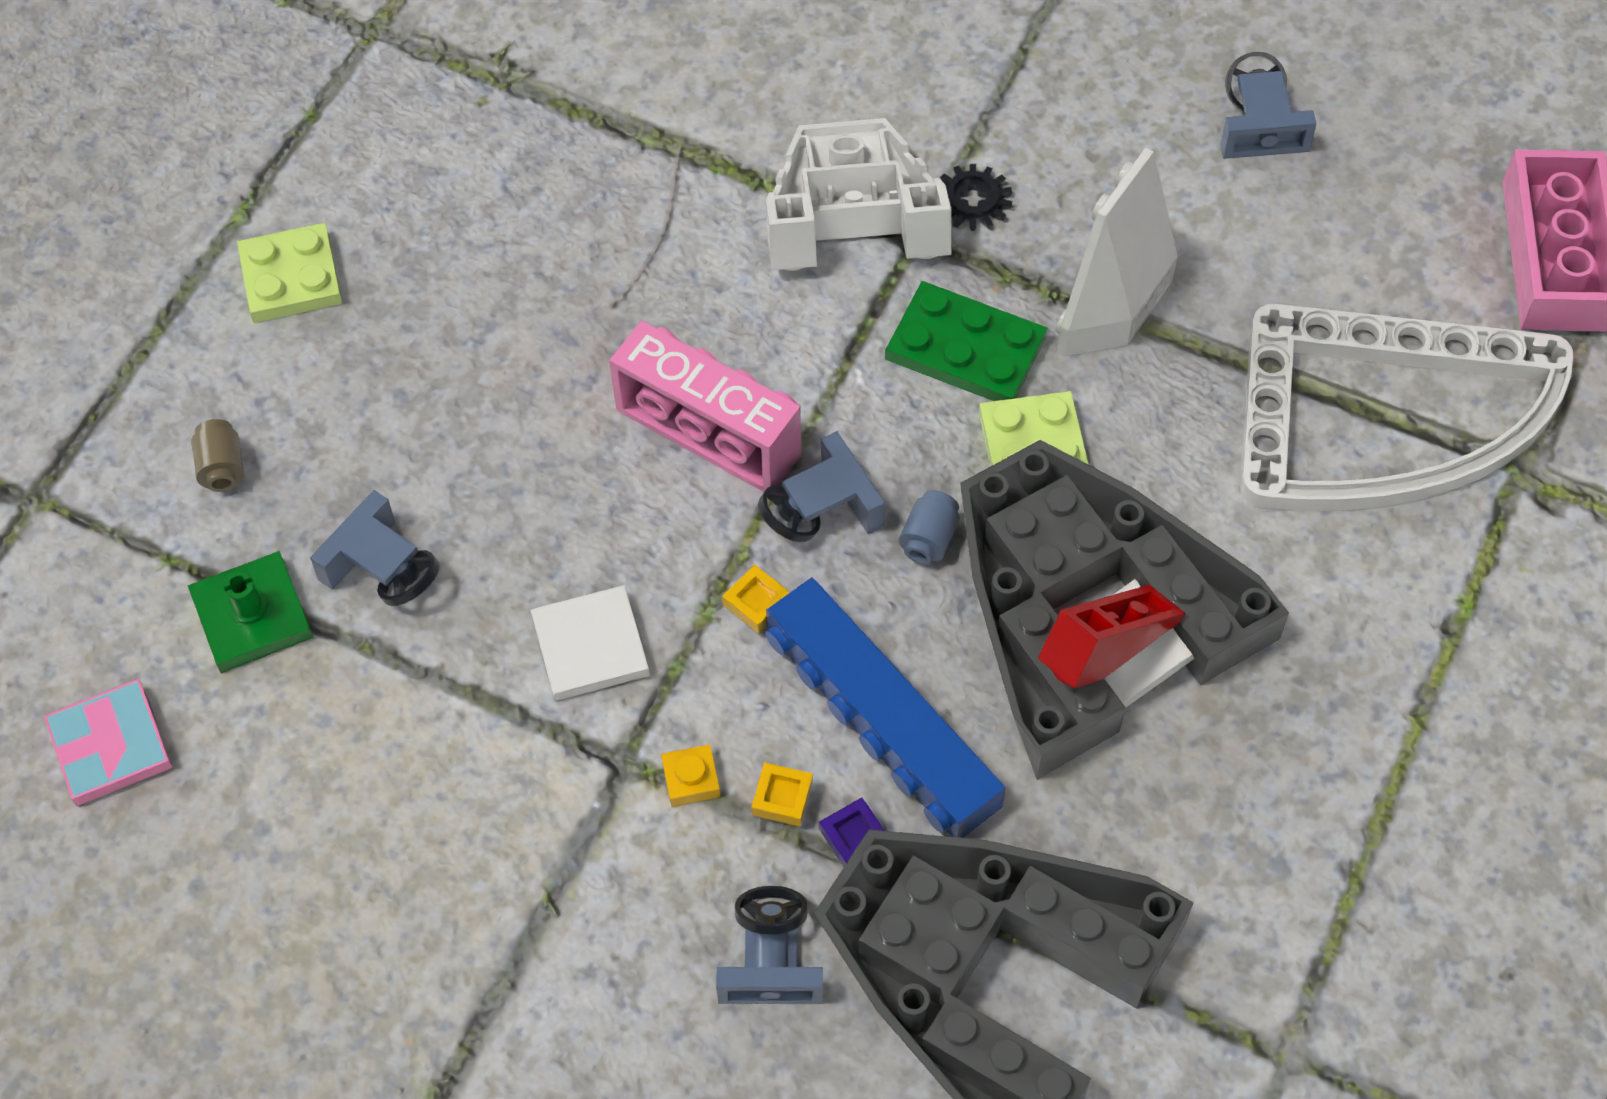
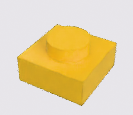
M754 564L722 596V604L759 634L767 626L766 609L790 592Z
M710 744L661 754L671 807L720 797V788Z
M764 762L751 806L752 815L801 827L813 784V773Z

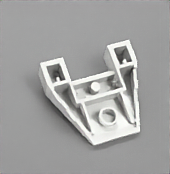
M885 118L798 126L786 153V164L777 173L775 189L773 192H769L766 198L768 245L772 270L785 269L796 271L805 267H816V241L901 234L907 259H932L936 256L951 255V206L946 186L939 177L933 179L927 173V164L921 157L914 158L909 153V144Z

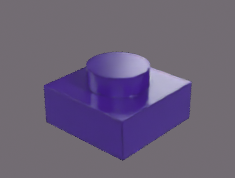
M863 797L819 821L820 832L843 867L869 829L885 831Z

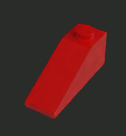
M1150 584L1065 608L1060 611L1038 659L1053 671V675L1060 682L1075 689L1105 679L1180 623L1186 613Z

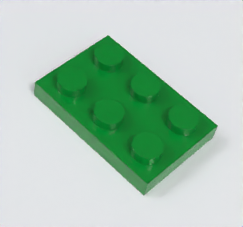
M921 281L885 349V360L992 401L1015 399L1047 337L1048 327Z

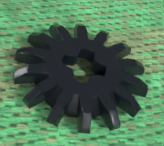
M970 164L969 171L962 172L958 165L953 167L955 173L953 179L945 173L940 177L946 185L951 206V217L957 215L953 222V226L956 228L966 218L969 219L971 231L976 230V219H980L985 227L991 228L993 223L989 216L997 220H1004L1006 214L999 209H1009L1012 207L1013 201L1002 199L1012 194L1011 187L1000 188L999 186L1006 178L1001 174L993 179L990 176L993 170L991 167L987 166L984 172L976 171V164ZM974 190L977 191L978 197L985 199L978 200L977 206H969L968 200L960 199V197H967L968 191Z

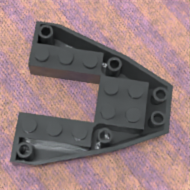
M1042 440L1027 446L960 483L973 582L1011 711L1037 780L1119 733L1126 708L1105 679L1073 689L1071 686L1060 682L1053 675V671L1038 659L1058 617L1054 611L1055 608L1114 575H1117L1125 586L1134 579H1136L1141 587L1150 584L1186 613L1183 620L1174 626L1173 629L1193 654L1194 660L1185 666L1200 685L1280 640L1289 612L1260 575L1136 489Z
M869 829L814 914L876 1011L952 1099H1084L1091 1077L959 1000L958 996L999 930H1002L1137 1009L1185 927L1194 902L1145 875L988 840Z

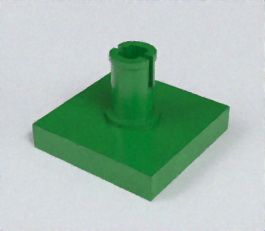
M280 551L187 585L220 673L314 638Z

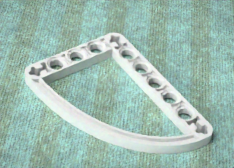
M1266 304L1261 306L1255 312L1249 338L1240 477L1241 495L1246 502L1258 508L1293 511H1346L1414 502L1447 493L1478 481L1508 464L1528 449L1544 432L1558 410L1569 384L1572 373L1573 349L1567 340L1553 334L1283 304ZM1267 322L1276 323V329L1278 331H1269V326L1267 325ZM1293 324L1299 325L1296 335H1292ZM1311 325H1321L1330 332V337L1324 340L1314 339L1309 336L1306 328ZM1357 330L1369 331L1375 336L1376 342L1371 345L1360 344L1355 341L1352 333ZM1403 335L1415 336L1421 341L1423 347L1417 350L1406 349L1399 343L1398 338ZM1449 340L1461 341L1467 346L1469 352L1464 355L1452 354L1445 347V342ZM1496 345L1507 346L1514 352L1515 358L1501 360L1494 356L1491 347ZM1526 350H1529L1527 358H1530L1529 361L1523 360ZM1293 353L1545 381L1539 398L1531 410L1515 426L1494 441L1467 455L1425 469L1379 478L1344 481L1286 480ZM1543 353H1550L1552 360L1556 361V363L1548 362L1547 356L1543 355ZM1268 357L1276 359L1282 365V370L1276 373L1265 372L1259 367L1258 361ZM1261 396L1273 397L1280 404V408L1274 412H1266L1258 408L1255 400ZM1260 435L1269 436L1276 441L1278 448L1272 452L1261 451L1255 447L1253 439ZM1261 467H1268L1266 483L1269 486L1268 490L1259 489L1257 479Z

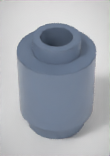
M929 490L924 493L923 497L915 501L899 537V544L909 559L920 564H929L930 562H937L943 559L960 520L958 514L959 504L953 497L941 491Z

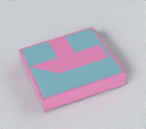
M140 679L44 716L71 799L76 806L173 768Z

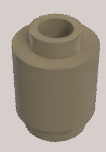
M211 419L200 423L195 428V434L191 439L196 480L199 485L212 491H228L244 478L239 435L232 425L225 420Z

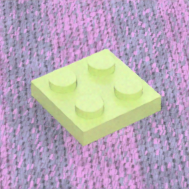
M326 223L237 241L249 312L253 323L343 304Z
M1071 391L979 404V417L990 466L1039 440L1088 464Z

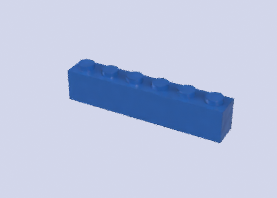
M813 577L766 609L767 631L765 635L773 649L780 655L787 653L797 664L796 670L802 681L810 689L818 688L828 699V707L834 717L843 725L851 724L860 734L859 741L868 755L876 761L881 758L892 770L891 776L897 787L906 796L914 795L925 807L924 814L938 832L944 833L947 831L951 837L964 838L1003 807L1006 787Z

